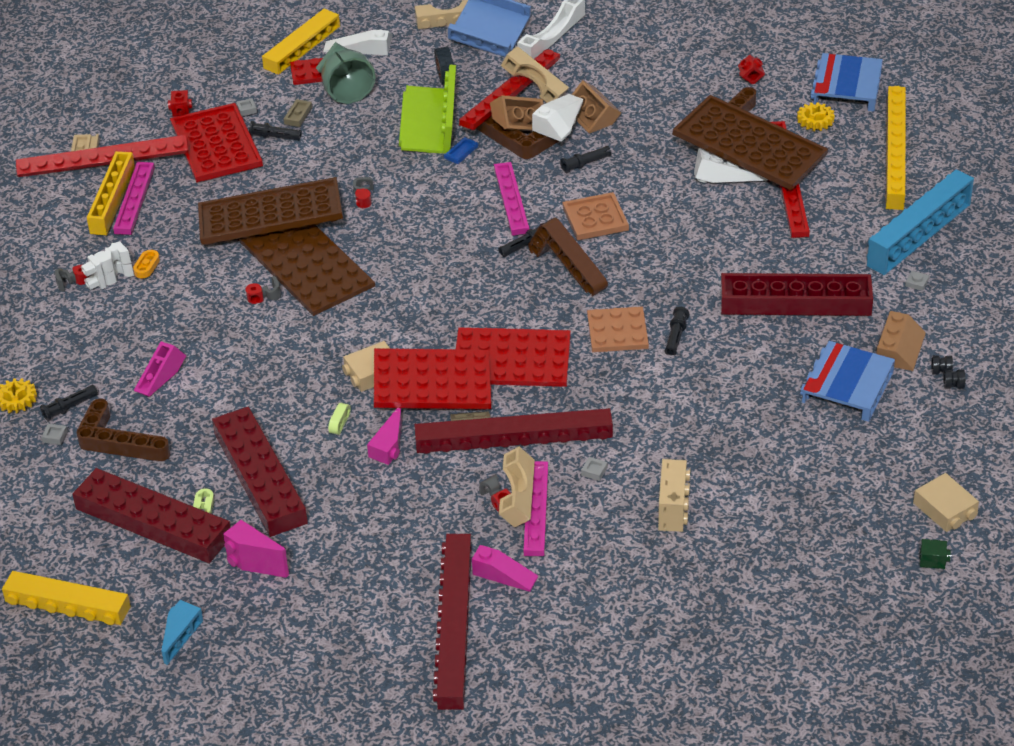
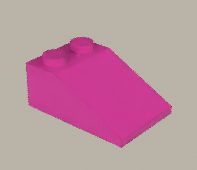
M243 520L237 522L223 534L227 561L231 566H237L244 571L285 578L289 576L285 548Z

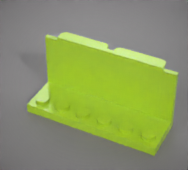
M449 65V71H445L444 89L406 85V91H403L399 147H401V150L429 153H447L450 150L456 65Z

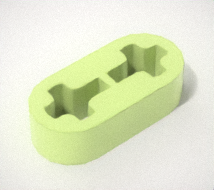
M339 403L329 422V433L340 435L350 415L351 407L349 404Z
M201 489L196 492L193 507L201 510L204 509L212 514L214 505L213 492L210 489Z

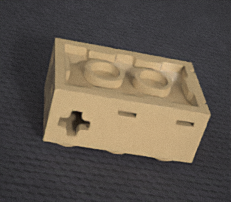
M662 459L658 530L683 532V525L688 524V512H684L689 509V498L685 496H689L690 483H686V481H690V469H686L687 460Z

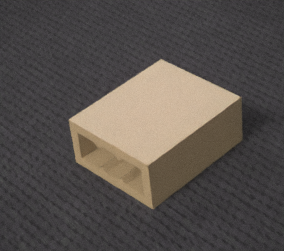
M385 341L343 356V372L346 376H350L352 385L358 387L361 392L374 387V348H389Z
M946 473L916 489L914 493L913 503L946 532L959 528L963 522L973 520L978 514L979 501Z

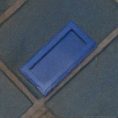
M464 137L444 154V159L459 164L478 147V143Z

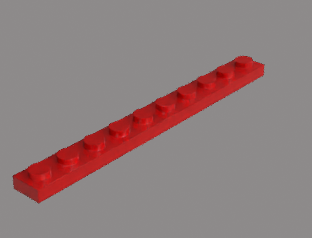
M546 49L534 60L548 70L560 59V54ZM521 75L512 76L461 117L459 125L475 130L492 116L490 102L500 96L515 97L531 84L533 80Z
M785 121L771 122L786 129ZM799 183L792 190L780 185L791 238L809 237L810 231Z
M187 135L16 159L17 176H33L110 165L116 151L133 153L134 161L189 153Z

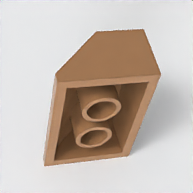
M584 80L581 81L572 93V95L583 99V104L579 114L576 116V121L588 133L613 125L621 114L595 86Z
M500 96L490 102L493 120L504 129L532 131V114L543 105V99Z
M890 311L877 347V354L895 359V368L914 371L926 332L909 314Z

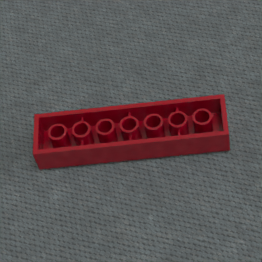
M721 273V314L872 316L873 289L871 274Z
M249 406L212 418L214 434L269 537L308 524L306 508Z
M95 468L72 494L77 510L209 564L225 546L223 534L231 528L230 521L98 468Z

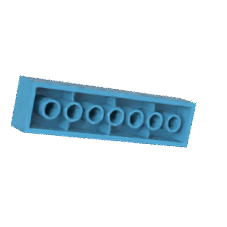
M956 169L951 174H948L940 183H937L934 188L927 191L919 200H916L909 208L905 209L899 216L893 218L888 225L883 226L878 233L872 235L868 241L867 266L886 275L970 206L974 178Z

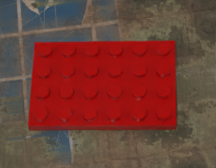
M236 103L170 118L176 136L187 135L189 153L184 155L196 183L263 166L262 159Z
M458 327L456 349L489 350L490 385L567 387L571 330Z
M374 348V408L491 409L489 350Z

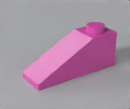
M161 341L134 391L150 397L178 372L186 355L174 345Z
M397 408L367 444L369 458L387 465L393 459L396 460L398 458L402 427L401 408Z
M479 545L472 558V573L475 576L529 592L538 579V575L506 554L493 548Z

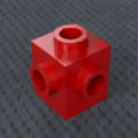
M748 55L738 64L740 76L751 84H755L765 75L762 61L757 57L754 58L752 55Z
M188 90L171 91L168 109L172 110V116L177 117L190 114V109L193 108L192 99H189Z

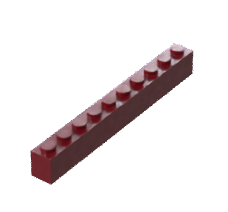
M610 408L414 424L417 453L424 454L438 451L449 452L451 450L488 449L490 447L527 446L539 443H565L576 440L586 441L589 439L604 440L613 438V422Z
M446 534V542H442V555H445V558H441V570H444V573H440V586H443V589H439V602H442V605H438V618H441V621H437V634H440V638H436V651H439V654H435V668H438V671H434V685H437V689H433V702H437L438 710H464L472 549L471 534Z

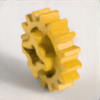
M810 102L809 106L804 104V108L800 107L797 112L798 123H801V127L806 126L807 130L810 128L813 131L816 129L822 131V128L828 129V126H832L834 122V110H831L830 106L825 107L826 104H819V102L816 105Z
M13 378L12 382L7 380L5 385L0 384L1 411L6 409L8 413H11L12 410L18 413L20 409L26 411L25 407H32L31 402H36L37 392L35 385L31 384L30 380L24 382L23 378L19 381Z

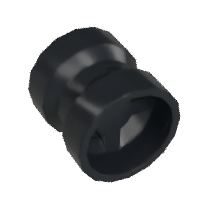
M932 355V374L943 373L944 370L953 371V357L945 356L940 358L939 355Z
M958 369L957 371L944 370V389H951L952 387H957L958 389L965 388L966 378L964 369Z

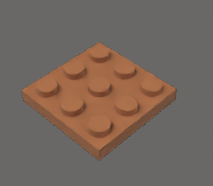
M614 192L562 202L563 210L577 240L629 230V224Z
M643 306L587 310L592 352L649 349Z

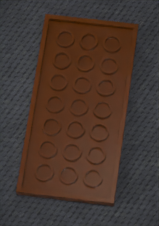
M709 95L673 128L672 135L789 190H792L828 153V148L712 95Z
M337 177L198 202L201 245H211L215 242L248 238L258 234L265 235L269 232H281L286 229L301 228L307 225H318L323 222H335L343 219Z
M316 225L291 228L281 232H269L265 235L258 234L248 238H237L313 316L375 287V282Z

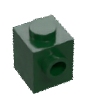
M922 539L920 567L945 569L946 562H950L951 550L947 549V541Z

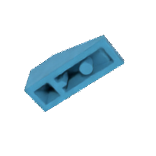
M179 600L170 609L161 650L164 664L168 665L203 622L201 608Z

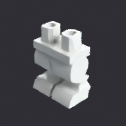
M120 241L112 243L109 248H105V251L97 252L94 256H88V262L81 266L86 277L92 274V276L84 279L86 286L90 290L98 286L104 289L106 285L116 283L117 274L119 273L124 274L125 277L134 276L129 251Z

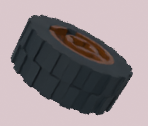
M448 46L434 49L436 69L442 85L445 84V71H449V65H454Z

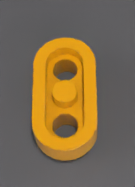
M155 250L144 251L133 266L134 275L137 278L149 277L160 261L159 253Z

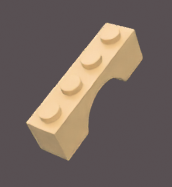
M462 0L459 6L448 10L437 9L431 4L414 6L417 28L449 26L450 23L455 25L468 0Z
M518 46L506 55L501 64L513 76L521 75L533 80L540 89V98L546 103L564 96L569 88Z
M520 446L504 454L503 470L509 478L512 493L500 499L499 515L513 527L526 523L531 518L535 460Z

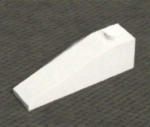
M371 30L326 41L323 52L327 53L333 44L337 42L347 49L359 51L362 54L388 55L393 35L390 31Z
M567 94L541 105L532 114V131L562 142L572 131L573 123L575 124L576 116L579 114L583 104V99Z
M702 148L698 149L694 175L700 182L768 181V179Z

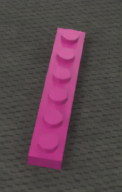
M136 163L113 228L114 234L132 235L155 169L154 163Z
M511 162L494 164V171L511 235L526 234L527 230H529V225Z
M548 461L534 462L531 518L525 523L524 556H544Z

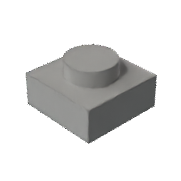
M253 98L236 102L241 116L257 113Z
M911 271L905 286L923 291L929 280V275Z
M48 423L41 437L42 442L61 445L68 432L67 426Z
M589 457L581 469V476L600 481L608 468V462Z

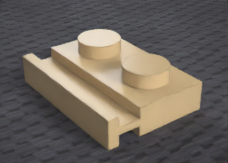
M91 134L74 135L71 151L98 148L99 134H96V136H91Z

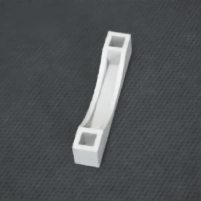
M564 0L556 16L544 30L535 35L526 34L517 42V46L533 59L536 58L585 15V0Z

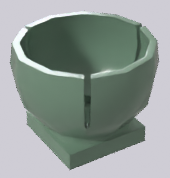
M337 42L333 44L316 67L321 73L324 90L332 99L340 103L350 104L362 100L371 92L376 79L374 66L365 55L359 51L347 49Z

